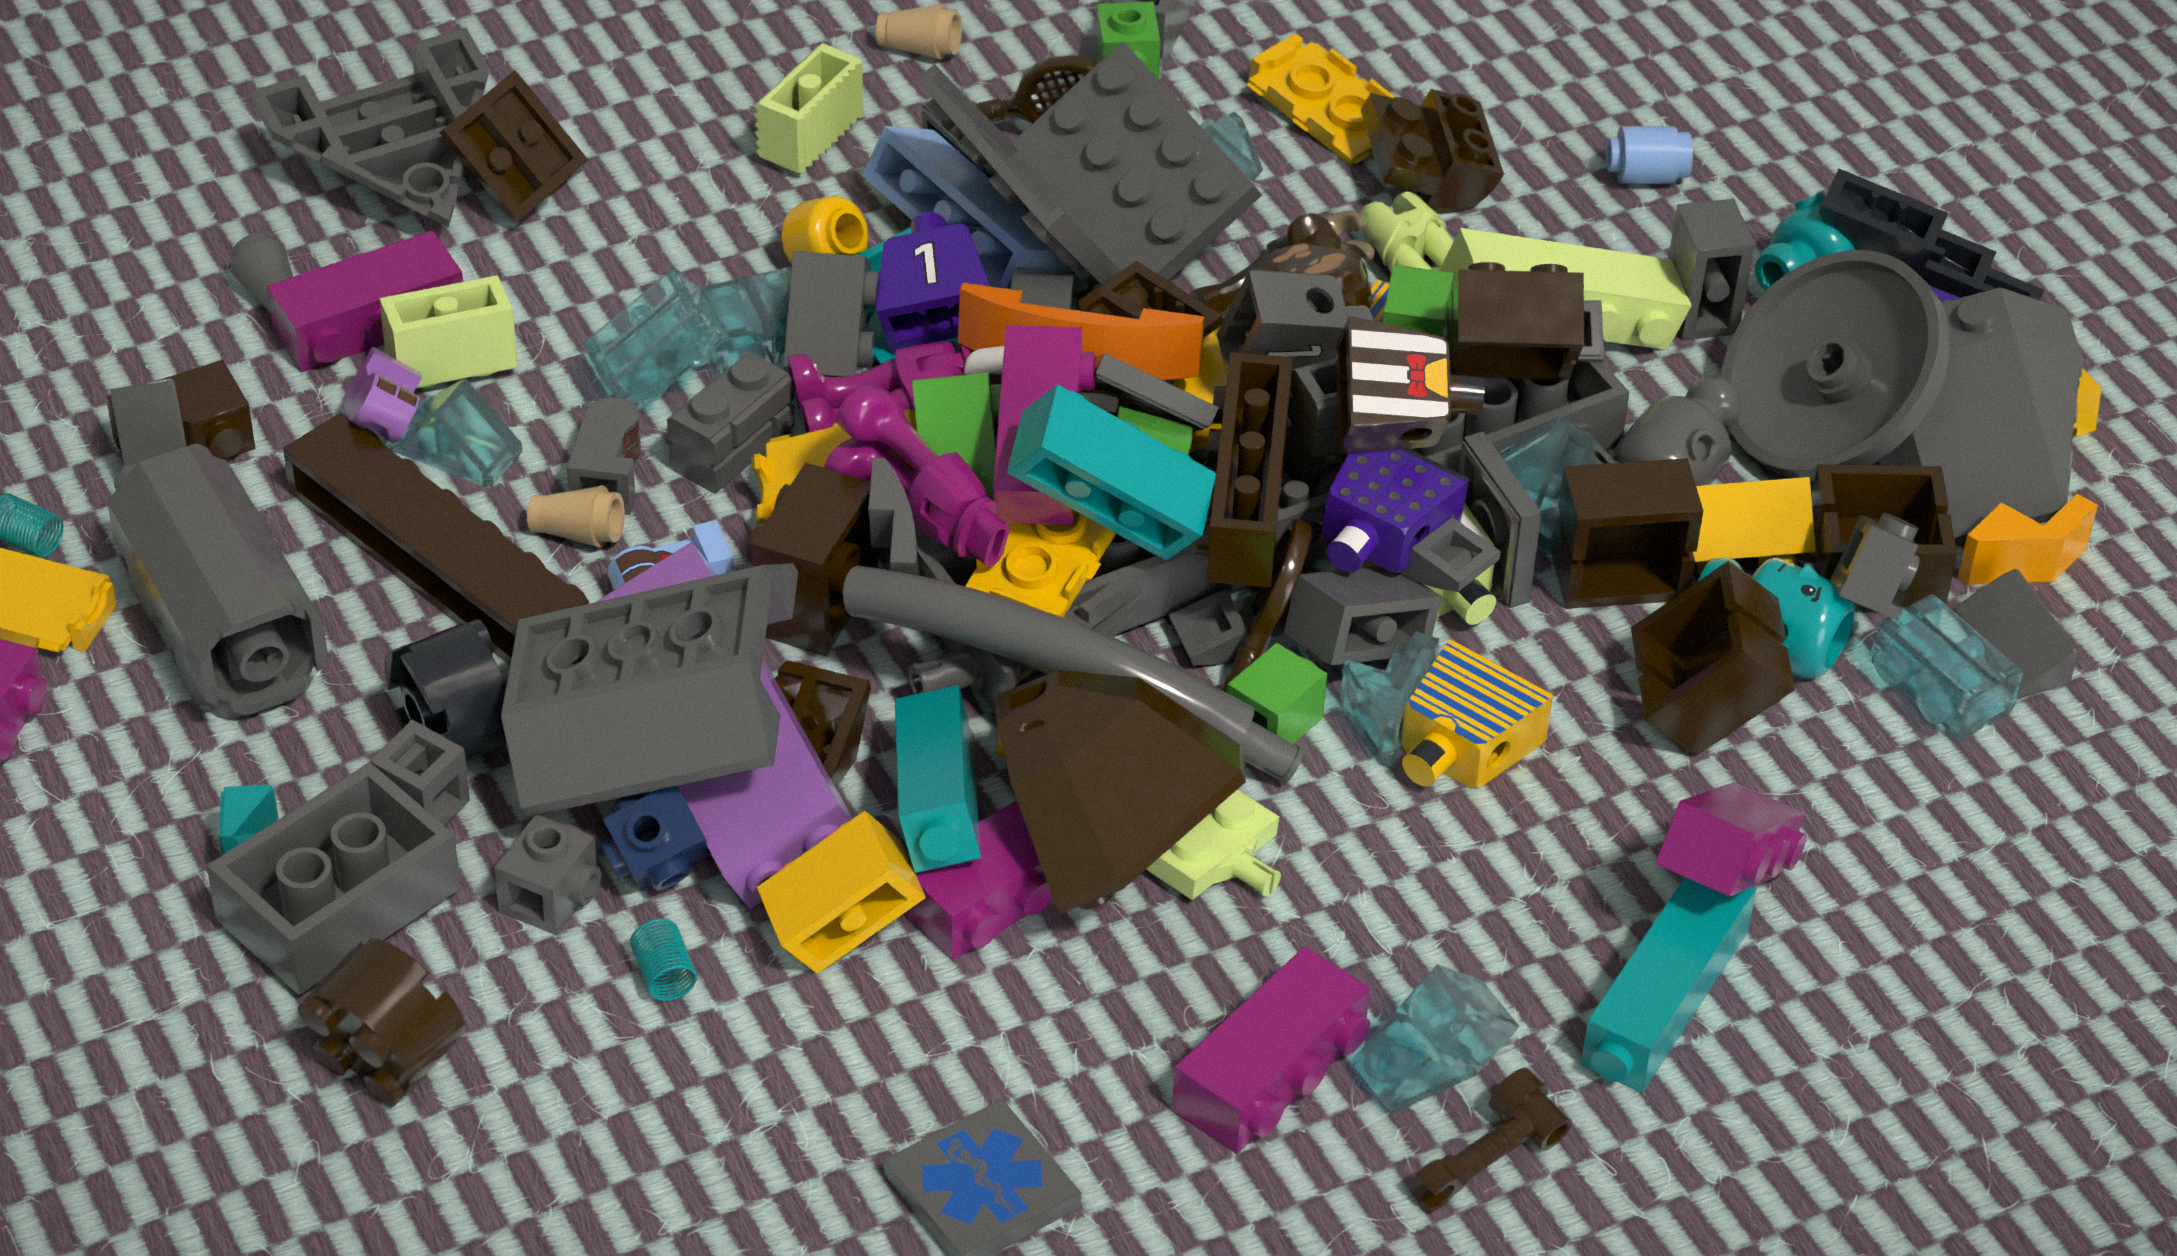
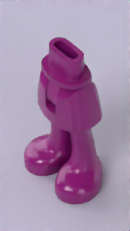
M951 342L911 346L895 350V358L872 369L850 376L835 378L822 375L814 361L807 354L800 353L788 356L789 373L793 378L794 394L805 431L810 433L831 428L834 423H837V413L846 397L854 390L868 384L882 386L897 399L904 410L911 409L915 412L912 381L915 379L956 376L958 373H964L966 359L974 350L958 343V353L955 345Z
M876 384L863 385L846 397L837 413V424L852 438L838 445L830 453L824 468L871 481L873 458H886L905 490L914 524L918 530L937 543L954 550L962 558L975 556L987 567L995 565L1004 553L1010 527L997 516L996 503L991 497H987L988 493L982 482L958 452L939 456L911 426L905 417L904 409L897 399L882 386Z

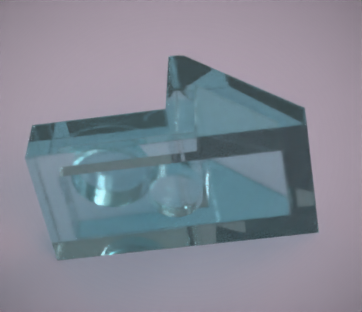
M1415 631L1404 654L1395 652L1389 661L1386 671L1351 660H1346L1344 663L1341 705L1380 766L1392 769L1402 749L1401 740L1406 705L1438 656L1439 638Z

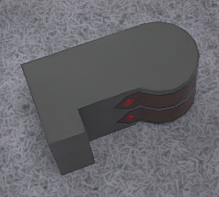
M606 397L592 403L585 412L567 465L568 491L605 486L609 492H617L622 496L625 515H631L636 499L634 462L641 455L639 410L634 403L620 397Z

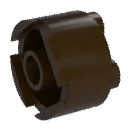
M370 938L364 946L361 941L306 996L297 1008L300 1017L318 1038V1041L312 1047V1051L320 1063L329 1071L339 1076H343L351 1069L364 1078V1083L373 1096L383 1104L394 1107L404 1096L409 1094L465 1032V1023L458 1006L446 990L436 999L421 983L430 973L418 961L398 947L374 938Z

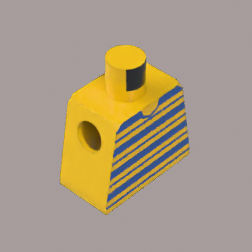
M1450 639L1409 698L1405 708L1401 746L1407 753L1402 759V766L1406 775L1413 782L1424 787L1431 786L1444 773L1469 788H1481L1547 740L1553 695Z

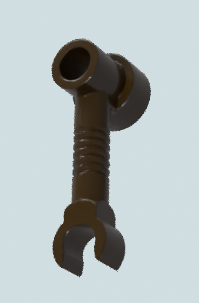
M1528 1067L1520 1068L1505 1078L1489 1099V1108L1503 1123L1454 1156L1446 1155L1442 1159L1433 1160L1425 1165L1416 1174L1423 1184L1414 1189L1411 1194L1429 1213L1435 1212L1448 1203L1456 1193L1461 1191L1469 1179L1528 1139H1531L1542 1151L1551 1149L1565 1137L1571 1128L1572 1121L1547 1097L1549 1088Z

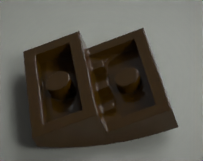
M516 70L439 132L514 224L589 161Z

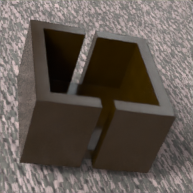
M1479 262L1468 266V270L1458 269L1447 305V342L1449 343L1450 374L1482 376L1483 378L1569 380L1584 346V273L1568 272L1566 266L1559 264H1539L1531 267L1530 271H1505V266L1500 263Z
M1688 458L1564 466L1558 504L1560 516H1557L1551 557L1566 609L1669 602L1691 586L1695 565L1693 552H1697L1704 510Z
M1817 464L1811 496L1816 552H1813V557H1816L1815 571L1817 574L1829 580L1831 579L1860 515L1879 522L1882 514L1887 513L1918 528L1913 539L1918 545L1915 555L1919 556L1918 569L1910 586L1905 591L1897 590L1894 600L1901 607L1946 608L1957 550L1951 516L1947 514L1949 505L1942 466Z
M1729 560L1631 627L1636 667L1643 673L1638 678L1644 720L1694 756H1697L1719 740L1726 738L1734 730L1795 691L1788 648L1781 644L1786 637L1779 598Z

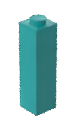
M959 685L895 699L898 816L914 872L917 873L980 859L974 739Z
M1684 877L1588 1019L1581 1059L1582 1066L1597 1072L1609 1081L1619 1082L1638 1092H1644L1747 935L1757 888L1751 887L1735 895L1727 896Z

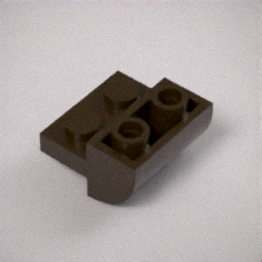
M1430 89L1420 106L1402 97L1389 98L1370 93L1361 108L1382 183L1416 191L1418 197L1437 214L1455 213L1476 205L1496 188L1504 176L1481 102L1474 100L1466 94H1450Z

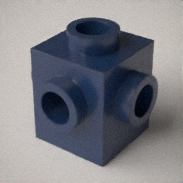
M678 786L658 789L652 793L644 792L625 796L614 804V813L603 818L612 838L601 843L602 848L618 878L621 879L632 873L641 891L652 885L656 890H663L679 883L691 873L690 865L711 855L706 845L707 840Z

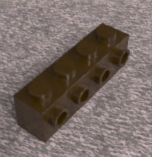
M1230 352L1226 387L1215 386L1213 405L1219 408L1212 423L1222 424V428H1210L1206 466L1217 467L1208 509L1212 511L1211 517L1206 518L1203 535L1197 539L1196 554L1208 555L1207 582L1271 587L1289 415L1293 357Z

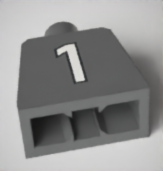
M1249 270L1217 333L1226 375L1228 376L1230 352L1293 357L1292 369L1334 359L1336 357L1335 345L1348 317L1373 320L1371 311L1367 306L1346 307L1340 283L1333 276Z

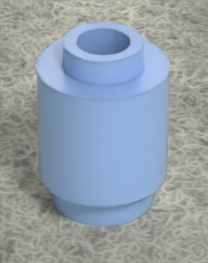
M1620 126L1617 138H1609L1607 141L1608 172H1616L1620 184H1674L1677 178L1690 177L1693 162V145L1690 132H1678L1675 126Z

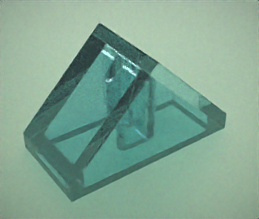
M466 378L418 403L411 422L398 442L393 444L385 439V446L397 454L488 489L492 488L523 452L521 441Z
M1560 417L1555 418L1499 452L1541 511L1537 549L1552 555L1557 516H1560L1558 504L1564 466L1588 465L1597 444L1595 439L1571 421Z

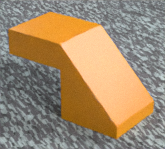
M2076 494L2043 526L2001 502L1967 535L1957 579L1967 585L1989 584L2004 573L2017 569L2028 583L2054 582L2087 550L2098 504Z

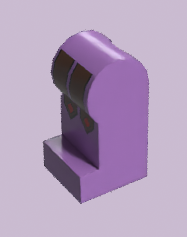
M372 347L343 397L348 420L372 429L386 440L395 444L404 434L417 409L420 397L415 395L414 391L422 379L421 372Z

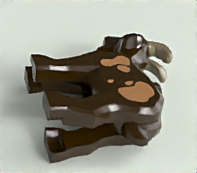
M1354 210L1338 212L1325 218L1314 213L1300 215L1289 225L1286 234L1267 244L1268 253L1261 255L1253 263L1225 282L1197 288L1191 291L1190 295L1221 314L1224 321L1249 270L1333 276L1339 281L1346 307L1367 306L1370 309L1373 304L1372 292L1368 282V272L1361 258L1372 260L1375 251L1368 242L1361 240L1343 241L1339 237L1344 232H1358L1362 230L1366 225V219Z

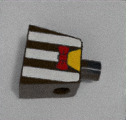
M1348 317L1335 345L1338 453L1351 454L1432 447L1439 443L1450 422L1451 412L1481 413L1485 392L1484 379L1482 376L1450 374L1449 343L1443 337L1360 317Z

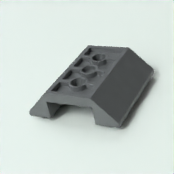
M793 563L760 565L519 619L501 718L518 801L525 817L774 765L780 714L760 681L767 625L793 618L798 571Z

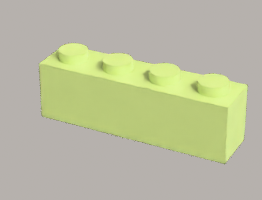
M1459 229L1439 271L1453 273L1452 290L1458 269L1468 270V266L1479 262L1500 263L1505 266V271H1530L1531 267L1539 264H1559L1566 266L1568 272L1584 273V300H1601L1603 341L1668 350L1692 306L1672 259L1473 229Z

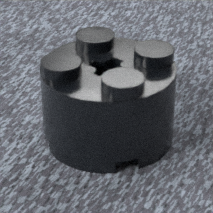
M479 619L468 623H460L387 652L384 661L388 690L400 686L404 706L394 710L401 729L413 719L465 749L466 762L507 746L501 713L509 670L500 672L492 656L493 645L485 625Z

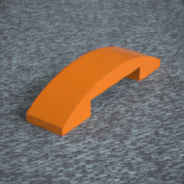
M962 283L960 287L958 343L974 351L1004 346L1006 325L1082 327L1084 352H1095V357L1107 353L1161 380L1198 377L1204 326L1203 316L1143 308L1140 318L1134 319L1022 303L1023 291L970 283Z

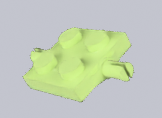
M1236 790L1146 870L1191 900L1195 899L1213 884L1236 877L1259 891L1264 897L1269 896V892L1272 893L1278 886L1281 873L1255 858L1254 854L1277 836L1280 817L1246 794Z

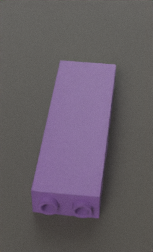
M692 541L596 602L711 577L717 574ZM764 658L762 659L760 681L780 714L774 765L677 785L707 840L706 845L723 877L749 909L763 902L757 886L779 872L786 864L797 859L831 835L838 827L853 819Z

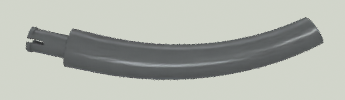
M864 566L851 568L846 576L843 588L844 605L847 612L853 617L898 625L947 638L1002 656L1046 674L1057 670L1138 677L1239 743L1244 753L1245 762L1274 777L1279 783L1285 785L1287 781L1289 782L1302 761L1305 750L1303 747L1290 743L1252 721L1255 709L1253 706L1159 657L1100 631L1008 598L928 577Z

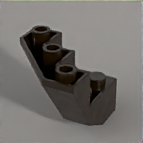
M1057 670L998 694L996 722L1010 782L1054 903L1060 914L1076 907L1085 910L1092 909L1109 901L1115 892L1124 889L1246 783L1245 757L1239 743L1138 677Z

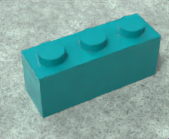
M1059 384L1055 385L1022 411L1007 473L1166 561L1203 535L1216 477L1215 472L1195 462L1187 454L1172 449L1140 431L1134 424L1115 417L1087 401L1079 393L1069 391Z

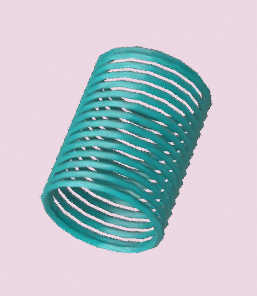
M6 493L1 495L0 502L4 498L6 499L0 504V517L3 513L0 521V540L37 557L45 558L52 554L60 544L63 536V519L59 515L18 498L13 494ZM8 512V514H7V516H6V518H5V521H4V524H3V530H2V523H3V520H4V517H5L6 513Z
M659 918L641 924L632 933L630 946L634 952L649 994L652 998L660 1001H670L686 995L694 987L697 981V973L678 926L674 921ZM682 975H684L681 979H679V980L673 982L674 980H676V979L680 978ZM670 979V980H666V981H654V980Z

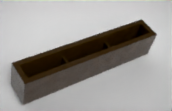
M342 412L283 447L288 489L291 495L456 624L468 623L479 619L485 625L490 635L493 652L509 665L511 664L519 619L589 604L585 594L576 585L566 584L545 568L542 561L534 553L524 552L507 539L493 522L482 520L466 508L451 490L440 488L424 476L413 461L408 458L402 459L382 444L379 437L371 429L361 428L356 423L348 420V417Z

